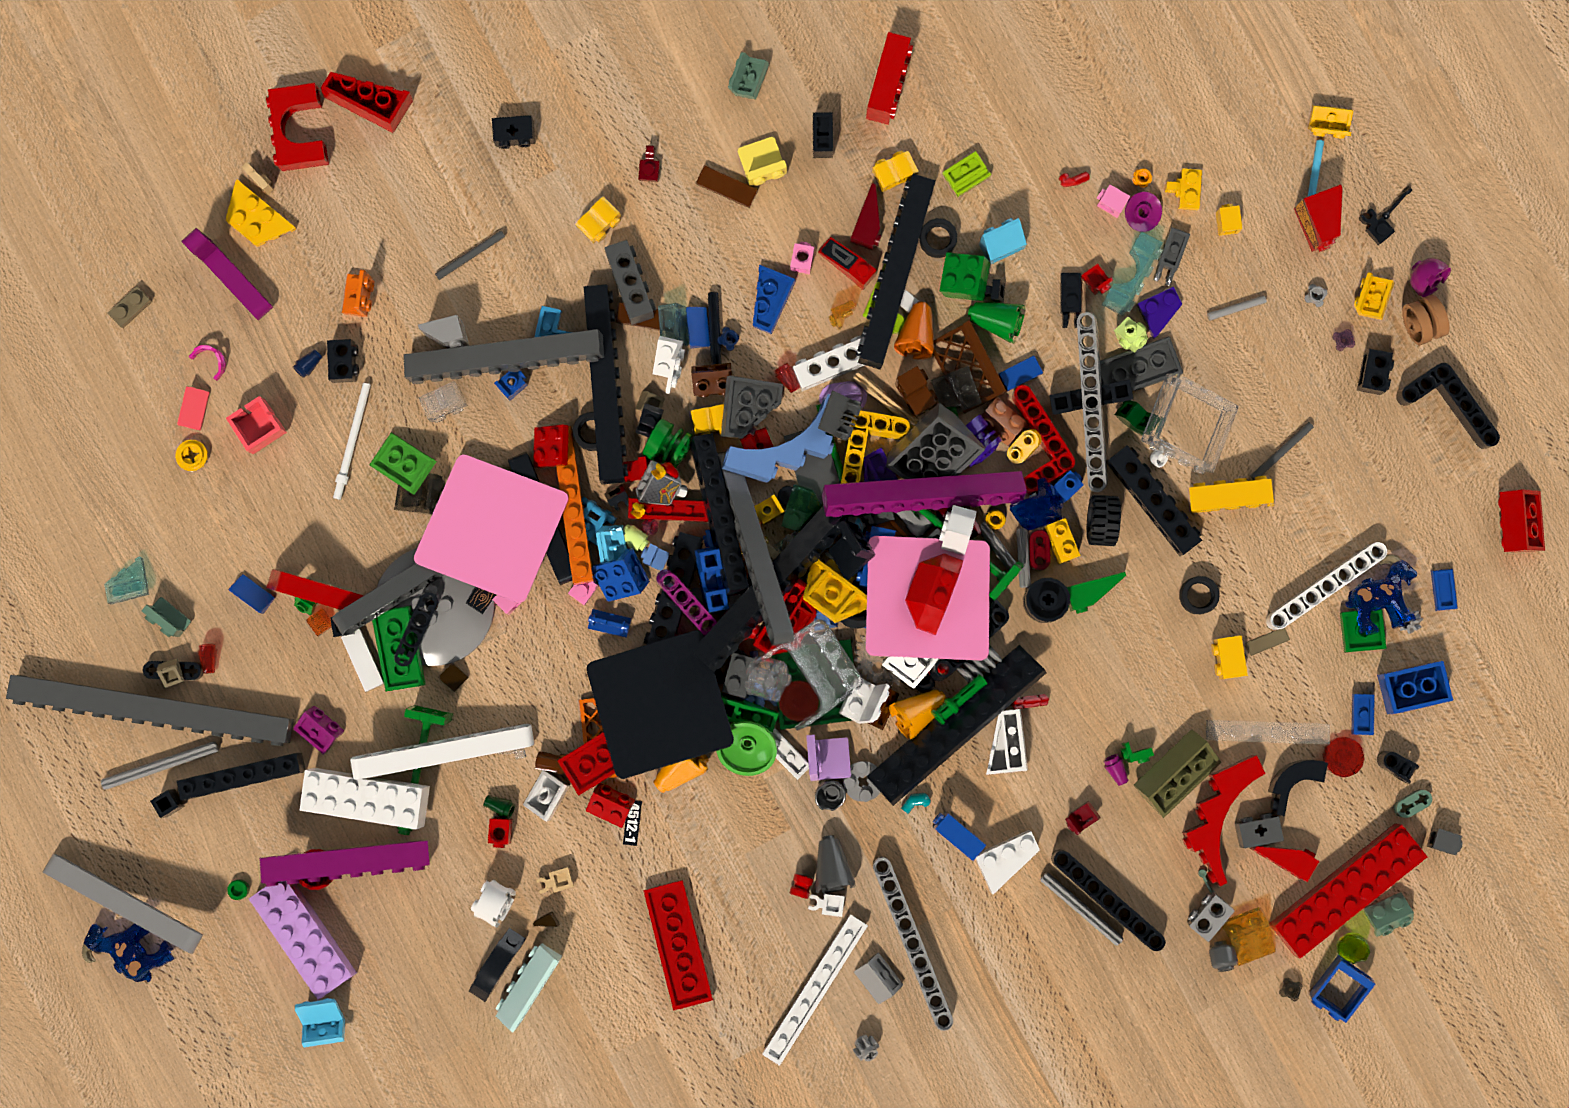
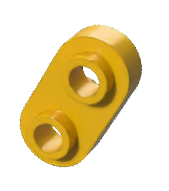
M1035 429L1024 431L1008 448V459L1014 464L1026 461L1041 444L1040 433ZM1027 437L1031 438V444L1027 442ZM1015 451L1019 453V457L1014 455Z

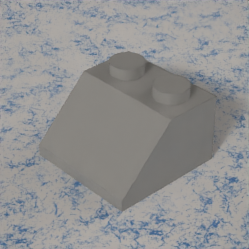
M458 315L418 325L426 337L447 349L469 346L464 322Z

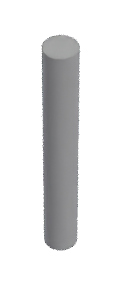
M1263 295L1207 313L1208 320L1211 321L1267 302L1266 297Z

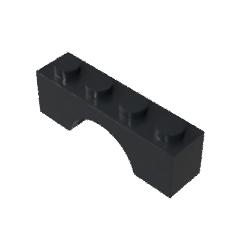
M1130 379L1101 385L1103 405L1134 400ZM1081 389L1050 394L1053 415L1083 409ZM1089 397L1087 399V403L1090 407H1095L1098 405V401L1095 397Z

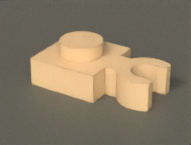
M248 162L241 167L267 195L274 190L269 185L271 181L264 173L259 175Z
M569 867L549 872L550 879L541 877L536 880V883H545V888L539 890V893H545L551 887H553L554 893L574 887Z

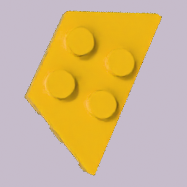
M238 179L235 181L225 221L256 247L266 244L269 240H275L280 235L289 231L293 232L296 230L290 222Z
M820 560L811 565L803 600L834 623L867 610V595Z

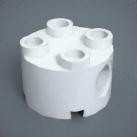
M496 880L491 882L485 881L481 888L482 895L479 900L476 899L474 901L471 911L474 912V917L481 918L497 928L500 925L498 920L503 921L514 901L511 895H516V891L500 885Z

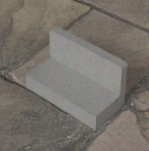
M879 952L854 971L878 1004L894 996L903 986V983Z

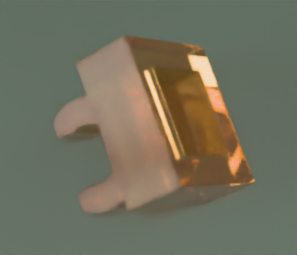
M323 608L306 619L318 637L332 628L331 619Z

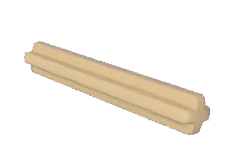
M862 372L856 373L853 380L894 415L905 418L909 422L910 428H914L919 420Z

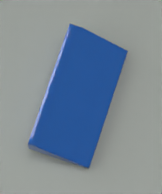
M686 307L690 349L710 347L707 308Z
M244 574L228 589L261 614L265 613L275 599L274 596Z

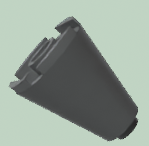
M834 835L822 837L818 845L816 893H819L821 889L822 893L845 890L844 886L850 885V889L856 887L854 876L839 839L835 838Z

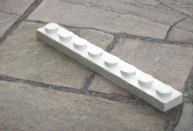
M849 915L762 1055L780 1066L866 930L867 924L853 915Z

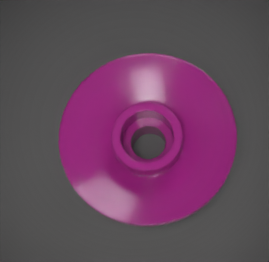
M1136 193L1128 200L1125 206V219L1128 225L1135 231H1150L1161 220L1162 206L1159 199L1152 193ZM1140 208L1142 209V215L1138 213Z

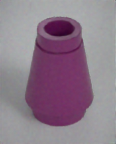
M1114 754L1104 759V768L1118 786L1129 781L1122 757Z

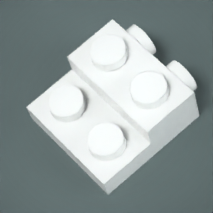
M886 657L882 665L914 689L939 659Z

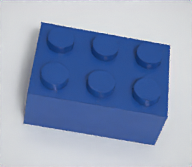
M1435 661L1377 675L1387 714H1397L1453 701L1444 661Z

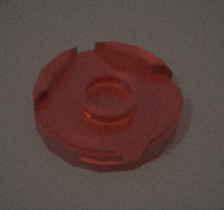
M793 681L787 684L779 696V707L782 713L794 721H805L812 717L819 705V698L815 688L803 681Z
M1336 737L1329 741L1324 747L1322 754L1323 762H1328L1327 770L1339 777H1350L1357 774L1363 767L1365 760L1361 745L1348 737Z

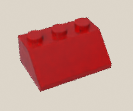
M1520 489L1499 492L1500 526L1503 533L1501 544L1504 552L1545 551L1541 491Z

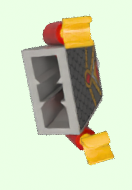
M653 460L650 461L636 488L639 503L633 504L634 510L631 511V514L637 519L641 518L645 510L650 507L670 505L675 496H686L688 488L685 485H681L679 472L672 463L660 464Z

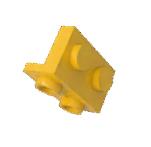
M1312 105L1308 129L1316 136H1325V133L1333 134L1332 137L1344 139L1345 136H1351L1350 126L1354 110Z
M1368 272L1366 278H1363L1360 288L1362 291L1360 296L1356 297L1354 303L1358 315L1382 320L1394 281L1374 277L1372 273Z

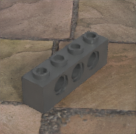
M624 240L604 247L631 325L654 318L653 311L656 310L653 299H649L647 293L650 291L647 282H642L640 277L643 272L640 263H635L634 257L637 256L633 245L629 246L628 241ZM623 261L630 263L626 267L620 266V263ZM629 279L636 280L633 285L626 283ZM635 297H641L643 299L639 303H635L632 301Z

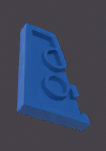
M759 265L757 297L753 317L754 328L772 335L795 285L796 280L794 278Z

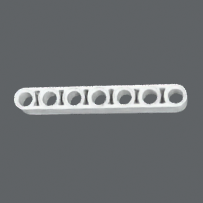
M1376 542L1361 549L1269 613L1266 617L1267 626L1272 630H1278L1291 624L1384 559L1387 555L1386 546L1383 543ZM1373 547H1376L1378 549V557L1373 556ZM1357 558L1363 563L1361 569L1355 564ZM1340 570H1344L1346 572L1345 580H1342L1339 577ZM1324 581L1330 584L1328 592L1322 587ZM1308 592L1314 596L1312 603H1309L1306 599ZM1291 604L1297 606V613L1295 615L1290 612L1289 607ZM1275 615H1278L1281 618V624L1279 626L1275 625L1273 622V618Z

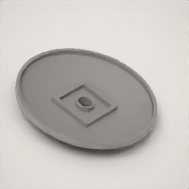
M417 548L397 558L383 573L377 587L416 564L414 555ZM444 575L393 608L411 606L413 613L421 594L431 592L436 595L438 607L434 611L419 645L422 665L441 666L463 659L482 643L493 621L495 602L492 600L482 615L466 604L476 587ZM429 595L428 598L424 597V608L419 606L418 610L424 611L429 615L430 610L426 609L427 604L431 600L432 596ZM423 614L416 615L414 618L415 624L423 625L426 622V617Z

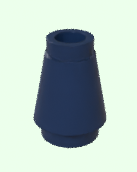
M314 349L295 361V365L292 367L302 378H305L312 373L323 357Z

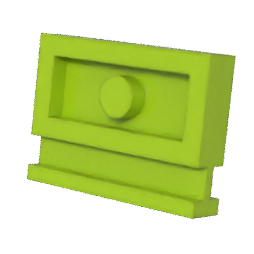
M976 151L942 172V175L957 197H960L991 177V173L987 170V167Z

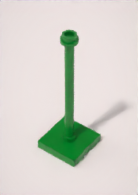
M929 509L918 511L942 531L944 522ZM990 561V572L997 577L996 580L999 583L989 596L996 600L1025 565L1018 561L1007 573L1005 570L1001 571Z
M413 705L405 709L404 717L421 720L423 725L419 744L428 741L431 725L433 723L443 726L452 721L453 713ZM422 767L413 769L410 783L419 784ZM397 826L398 833L402 835H410V832L413 830Z

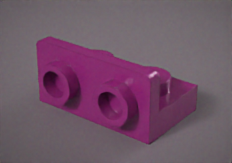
M316 706L305 711L293 728L323 755L328 752L335 740L344 733V730L337 722L330 719L323 710Z

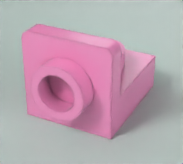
M594 578V582L574 585L568 594L585 606L599 587L595 584L597 580Z

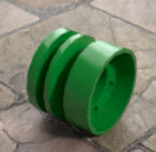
M661 419L652 431L642 455L653 461H656L662 455L661 464L671 460L670 463L677 468L684 460L690 448L693 435L687 432L682 438L684 430L681 428L673 435L674 424Z

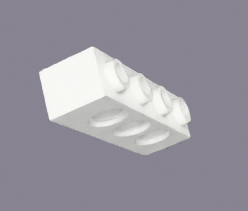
M861 335L854 337L850 340L851 343L843 345V343L837 344L827 353L820 351L814 354V358L810 360L804 358L795 362L793 372L801 391L865 366L857 363L859 356L854 359L846 356L849 350L857 352L859 344L863 345L864 338ZM836 358L839 364L832 367L828 364V360ZM817 365L821 371L818 374H812L809 371L810 367Z

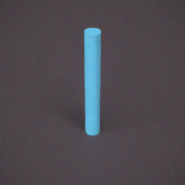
M1323 140L1316 141L1307 197L1316 194L1324 147Z

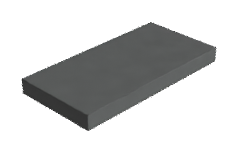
M1170 336L1146 344L1135 353L1129 350L1100 360L1101 384L1130 379L1132 392L1183 374Z
M804 430L784 436L785 443L803 433ZM803 453L806 455L804 465L794 471L807 513L823 507L822 493L824 485L840 484L831 454L822 459Z

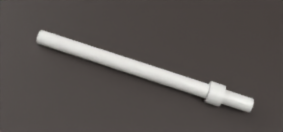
M363 383L341 469L335 480L337 484L333 495L334 499L341 500L344 486L348 482L349 477H347L371 386L368 383Z

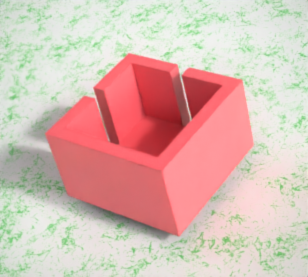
M260 396L244 406L251 412L250 414L240 408L226 417V420L246 451L253 455L287 433L279 419L274 416L275 413L267 401Z

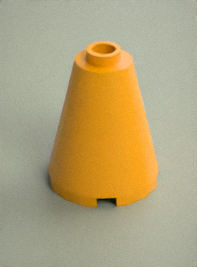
M935 689L894 702L889 705L891 717L896 716L897 722L895 724L905 738H910L911 740L935 718L931 711L940 707L944 703L946 696L942 691L939 692Z

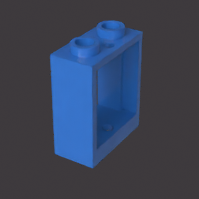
M947 812L939 813L932 821L934 823L933 828L972 861L986 847L981 840Z
M1337 955L1309 994L1312 999L1311 1002L1319 1009L1325 1008L1329 1011L1328 1014L1337 1021L1341 1019L1347 1023L1376 984L1372 977L1340 955ZM1338 969L1361 984L1343 1009L1320 995Z

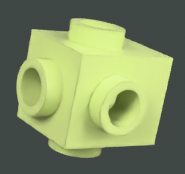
M1129 317L1114 330L1119 344L1127 350L1129 348L1134 353L1141 349L1148 340L1146 327L1140 322H1134Z

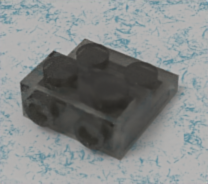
M429 473L415 495L398 485L394 510L432 515L438 503L440 492L445 487L444 480H442L443 476Z

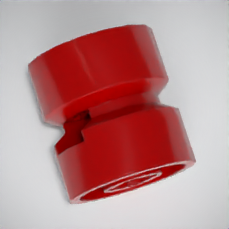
M766 427L755 431L754 435L749 433L740 439L743 449L774 447Z

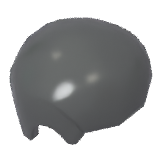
M826 780L820 783L815 791V803L821 810L834 811L841 807L846 800L845 788L840 782L835 780Z

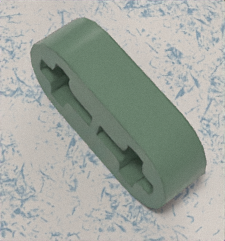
M1416 790L1398 800L1394 804V812L1399 817L1409 818L1429 807L1432 803V796L1426 790ZM1419 794L1426 796L1424 804L1422 802L1415 804V801L1420 798ZM1401 804H1411V806L1406 809L1407 813L1400 812V809H1402Z

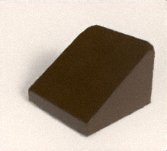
M452 663L438 678L455 692L469 677L455 663Z
M552 911L533 922L534 926L558 927L560 925Z

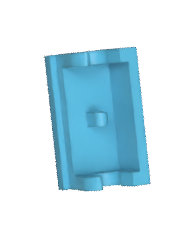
M623 525L602 526L596 532L601 564L619 559L627 549Z

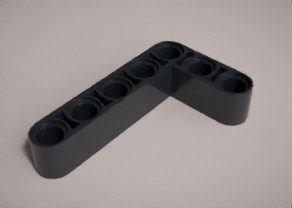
M1440 363L1397 392V402L1400 405L1408 406L1436 388L1479 448L1487 449L1499 443L1500 435L1449 364ZM1438 369H1441L1443 371V378L1438 376ZM1421 380L1427 382V389L1421 386ZM1450 385L1455 388V394L1449 391ZM1405 391L1411 394V400L1405 398ZM1461 401L1466 403V411L1461 408ZM1473 418H1476L1478 420V427L1473 425ZM1485 434L1490 437V444L1485 441Z
M989 596L990 639L1008 622L1009 613L997 599L993 600ZM994 614H998L1001 617V622H997L994 619ZM939 659L931 668L930 675L935 681H943L966 660L956 662L953 659ZM938 666L944 668L945 675H941L938 673Z

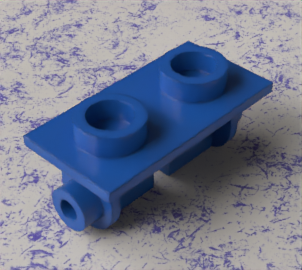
M592 609L588 619V629L627 638L631 618Z

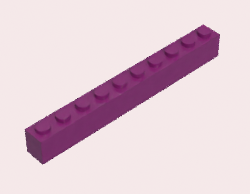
M1022 471L830 484L824 485L822 500L826 517H840L842 515L858 516L868 513L880 514L882 512L898 513L909 510H938L950 508L953 505L959 507H978L980 505L996 506L1006 503L1018 504L1023 502L1027 490Z

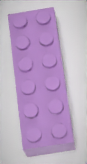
M280 881L278 886L264 887L249 898L317 1000L325 997L357 974L296 884H287V881Z

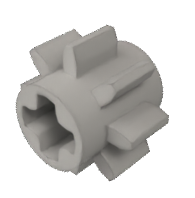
M1411 607L1398 613L1399 619L1396 623H1398L1400 631L1407 630L1408 634H1411L1414 630L1417 631L1422 628L1419 624L1423 618H1421L1418 610L1412 611Z
M863 1035L855 1041L856 1048L853 1049V1052L860 1061L863 1059L871 1061L878 1055L876 1049L880 1046L873 1036L868 1038L867 1035Z

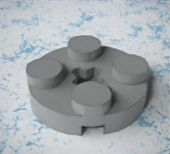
M859 761L850 765L851 777L843 778V786L846 793L856 801L867 802L876 798L880 794L879 790L869 779H867L869 783L867 786L863 785L860 787L858 785L860 783L858 778L869 775L877 766L867 761Z

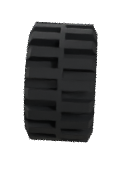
M1092 495L1087 512L1086 533L1089 545L1115 546L1119 538L1121 525V503L1119 497Z

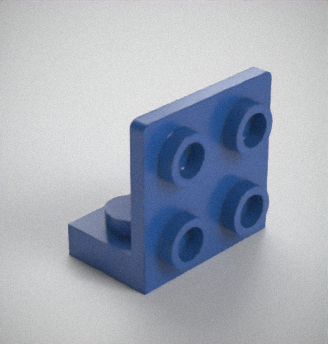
M633 548L626 549L617 560L592 566L593 575L607 601L641 594L650 582Z

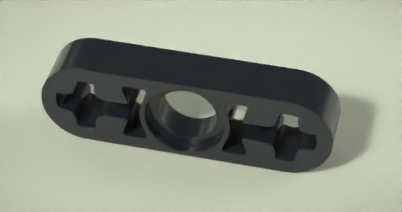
M148 661L143 666L144 676L148 679H160L158 673L154 672L152 674V672H149V668H152L153 664L154 668H157L159 664L167 661ZM179 662L184 680H198L203 676L204 669L201 664L197 662ZM193 666L194 669H198V673H195L194 677H192L191 673H184V669H193Z

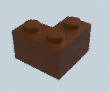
M918 366L897 377L895 381L896 388L916 418L934 408L937 404L936 394L932 389L929 390L927 388V380L929 378L924 369L920 370Z

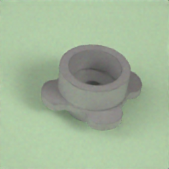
M1312 284L1308 287L1309 292L1304 297L1306 303L1311 302L1316 307H1321L1327 295V290Z

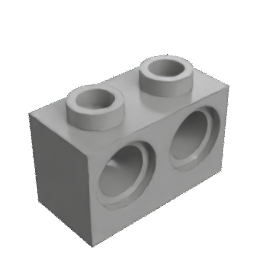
M1214 892L1211 895L1207 894L1202 899V905L1198 910L1194 909L1189 914V921L1187 922L1194 931L1208 942L1235 912L1227 902ZM1214 903L1221 904V909L1218 912L1211 911V906ZM1200 919H1207L1208 924L1200 928L1197 925Z

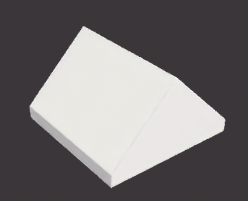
M542 770L523 805L544 821H550L570 784Z

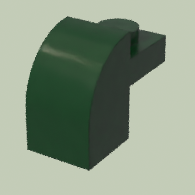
M1132 400L1124 401L1114 414L1127 427L1143 437L1146 435L1153 436L1164 421L1160 416L1147 412L1138 402Z

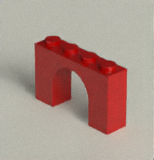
M315 83L268 89L266 104L271 112V115L268 116L270 127L273 128L271 143L275 147L276 154H273L275 166H278L283 172L329 165L327 146L322 140L294 143L287 139L285 133L286 123L294 113L322 108L318 86Z

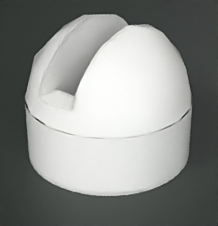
M1155 450L1151 453L1150 461L1156 467H1163L1167 463L1168 455L1165 452Z

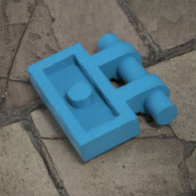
M583 497L582 502L583 506H585L584 516L588 540L598 546L596 532L606 521L613 525L617 518L611 515L612 512L608 509L604 510L596 505L597 502ZM591 511L600 516L598 521L588 516Z

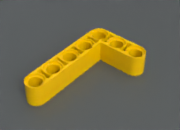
M860 411L858 416L853 415V417L864 419L866 424L860 426L855 422L856 420L852 419V423L856 425H851L853 431L851 438L849 437L841 484L848 483L845 480L847 476H854L856 479L855 483L860 482L868 435L901 440L909 432V422L902 417ZM877 422H883L886 425V427L884 429H878L875 424ZM902 425L905 427V431L902 433L897 432L895 427ZM859 437L863 443L856 445L852 442V439ZM855 456L860 462L852 464L849 462V458Z

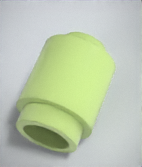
M627 524L624 527L626 545L633 548L636 552L639 550L643 551L645 546L647 547L649 544L647 540L649 536L634 525Z

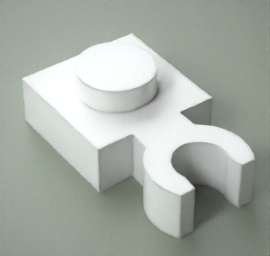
M824 893V899H820L815 894L810 895L809 898L816 899L817 904L815 906H808L809 910L814 911L822 908L823 915L842 917L845 896Z

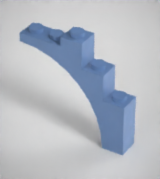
M830 394L823 398L817 415L803 433L789 442L766 449H742L730 446L726 451L722 469L768 483L776 476L778 467L775 465L796 471L800 466L804 465L806 455L803 453L822 459L828 456V454L830 455L834 447V443L831 442L833 436L826 435L825 433L827 432L818 429Z

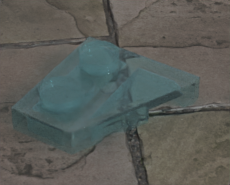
M137 557L132 565L127 569L123 568L116 577L111 578L104 584L108 604L111 605L149 595L142 557Z

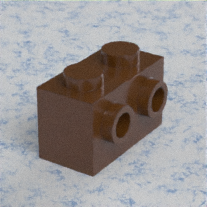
M731 363L691 366L694 396L725 395L727 376H732Z

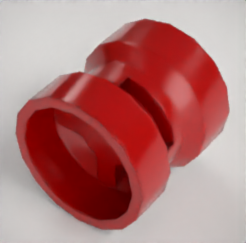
M795 873L793 878L794 885L790 888L789 893L808 899L810 894L809 887L812 886L814 879Z

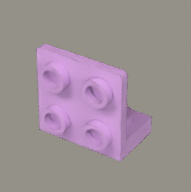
M806 735L811 781L851 777L847 737L815 740V735Z

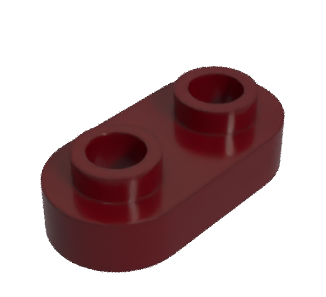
M1043 530L1034 531L1029 537V562L1031 567L1037 571L1046 569L1050 564V538ZM1040 537L1042 544H1037L1035 539ZM1037 557H1041L1043 559L1042 564L1036 563Z

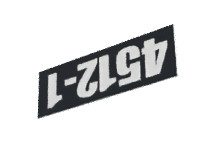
M635 801L625 821L623 845L637 846L642 801Z

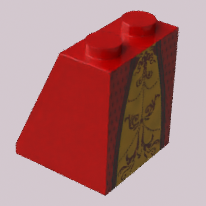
M1341 184L1304 198L1294 208L1311 252L1316 250L1323 252L1330 249V246L1336 243L1335 240L1341 236L1343 191Z

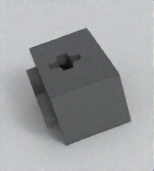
M1272 813L1261 814L1259 819L1254 820L1252 817L1240 818V822L1235 823L1240 848H1250L1284 841L1279 816H1272ZM1258 826L1262 827V831L1255 833V829H1258Z

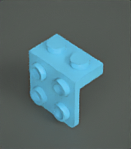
M326 998L320 1001H306L295 1005V1012L303 1025L301 1042L303 1047L344 1042L345 1018L335 999Z

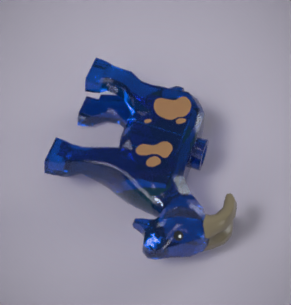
M1386 555L1379 562L1380 566L1384 564L1391 565L1384 579L1375 581L1373 578L1365 579L1361 582L1362 584L1357 585L1348 594V602H1345V605L1348 608H1355L1357 611L1360 634L1366 632V635L1379 633V628L1372 623L1370 616L1371 611L1385 608L1389 615L1393 629L1404 627L1405 622L1416 621L1415 615L1408 610L1404 602L1401 580H1405L1407 585L1410 586L1411 580L1416 578L1418 573L1406 561L1395 555Z
M97 923L93 924L85 937L82 947V956L86 962H96L92 951L109 953L115 961L113 964L115 970L119 974L123 973L126 978L135 982H142L144 980L150 982L152 979L150 970L155 967H162L176 959L171 954L173 948L166 940L161 943L160 949L156 953L147 954L139 942L150 932L135 923L128 929L104 937L103 933L108 927L101 928Z

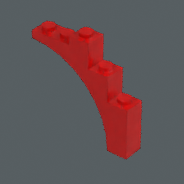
M1251 755L1209 775L1211 779L1209 780V785L1213 792L1216 791L1217 794L1196 803L1198 809L1195 810L1200 821L1203 820L1204 823L1182 832L1184 835L1182 841L1186 849H1190L1192 852L1200 850L1199 858L1202 864H1206L1209 869L1207 875L1211 883H1215L1217 886L1227 884L1220 857V835L1224 819L1240 792L1251 782L1266 774L1257 755Z

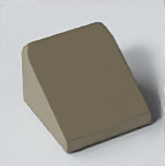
M643 390L636 409L642 411L645 403L662 408L665 398Z
M177 658L158 665L157 673L165 688L184 682Z

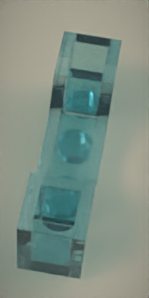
M1144 232L1139 234L1129 253L1136 264L1135 277L1124 284L1114 283L1102 303L1103 306L1122 316L1126 311L1130 312L1135 304L1133 298L1135 294L1139 295L1144 287L1142 281L1144 277L1148 278L1154 268L1151 264L1154 259H1159L1163 251L1160 249L1163 242Z

